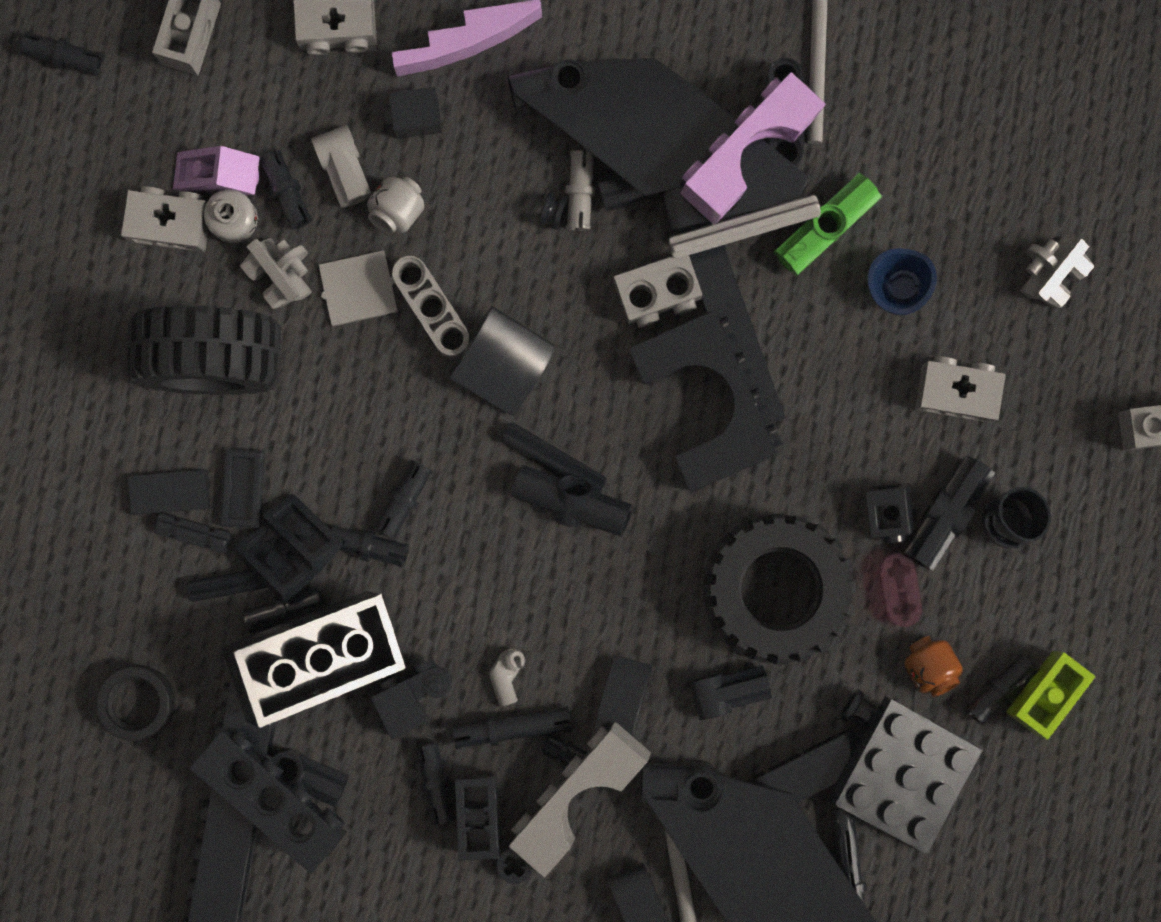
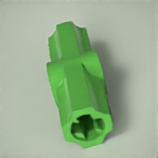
M858 173L825 205L820 207V216L805 222L774 251L779 262L797 277L882 198L877 187L867 177ZM827 216L834 219L837 223V231L830 234L822 231L818 224L819 218Z

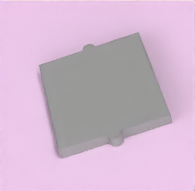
M384 250L319 264L324 288L321 296L327 302L332 327L398 312L392 287L395 282L390 277Z

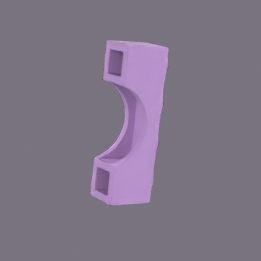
M792 72L782 82L776 77L761 94L765 100L756 109L751 105L748 106L737 118L735 124L739 127L730 137L724 132L709 148L713 155L704 164L697 160L683 175L682 178L686 183L680 194L712 224L715 225L747 189L740 168L743 149L750 143L763 138H779L793 143L826 105Z

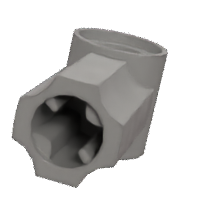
M348 125L311 138L324 171L327 170L337 200L342 208L358 204L372 196L358 157H360L358 149L354 144V139Z

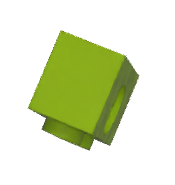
M1052 651L1037 670L1038 672L1031 678L1006 711L1007 714L1033 734L1047 740L1096 677L1065 652Z

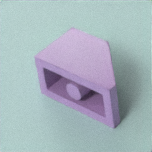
M224 146L177 152L173 190L214 195L221 190L231 189L240 191L244 195H255L256 185L259 181V156Z

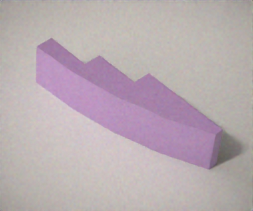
M532 0L465 10L466 26L428 31L430 47L392 52L397 77L436 69L457 62L511 38L542 18L541 1Z

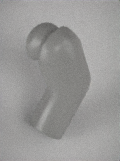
M516 649L503 651L498 656L489 673L499 707L518 701L512 681L518 671L523 668L525 657L523 653Z

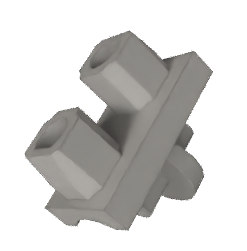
M1062 237L1058 243L1050 239L1044 247L1032 244L1028 248L1027 254L1033 261L1026 269L1032 276L1020 291L1028 298L1041 300L1050 307L1061 308L1069 299L1071 293L1061 283L1068 274L1074 280H1081L1094 267L1085 254L1089 246L1082 239L1072 241L1065 237Z
M272 238L261 242L255 239L247 246L251 253L241 263L240 267L253 281L261 279L266 273L274 283L263 292V297L271 308H281L292 301L303 300L312 293L301 278L308 272L301 262L308 254L304 246L301 245L291 249L285 240L276 245Z

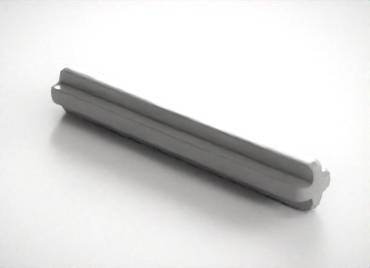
M809 195L717 222L715 225L711 224L680 233L669 238L670 250L674 258H681L820 216V204L815 195Z

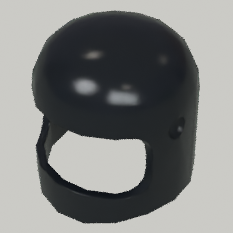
M1015 487L993 498L986 505L982 515V526L987 538L995 545L1005 549L1020 548L1042 538L1049 530L1051 523L1050 507L1046 499L1038 491L1029 487Z

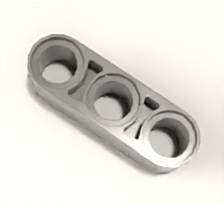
M415 256L400 258L392 270L394 282L439 352L448 359H458L470 343V336L466 327L426 265ZM416 267L420 269L421 278L416 284L406 285L401 281V276L407 268ZM430 299H436L442 303L441 313L435 317H426L422 314L424 303ZM451 331H457L463 335L462 345L455 350H448L443 346L444 336Z

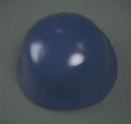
M896 248L883 252L873 261L868 273V286L872 298L881 309L894 315H908L921 309L933 295L937 283V272L930 258L923 253L910 249Z

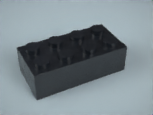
M364 591L221 647L246 722L258 728L405 669L382 595L369 591Z

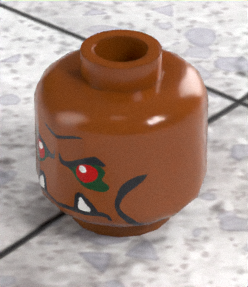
M927 636L909 647L912 653L904 661V667L920 693H931L934 698L947 693L960 684L958 678L963 673V667L946 640L932 641L930 636Z

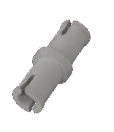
M571 151L570 185H567L565 194L569 195L566 229L575 230V228H578L580 231H590L591 198L596 194V188L592 187L595 156L589 151L586 154H583V151Z

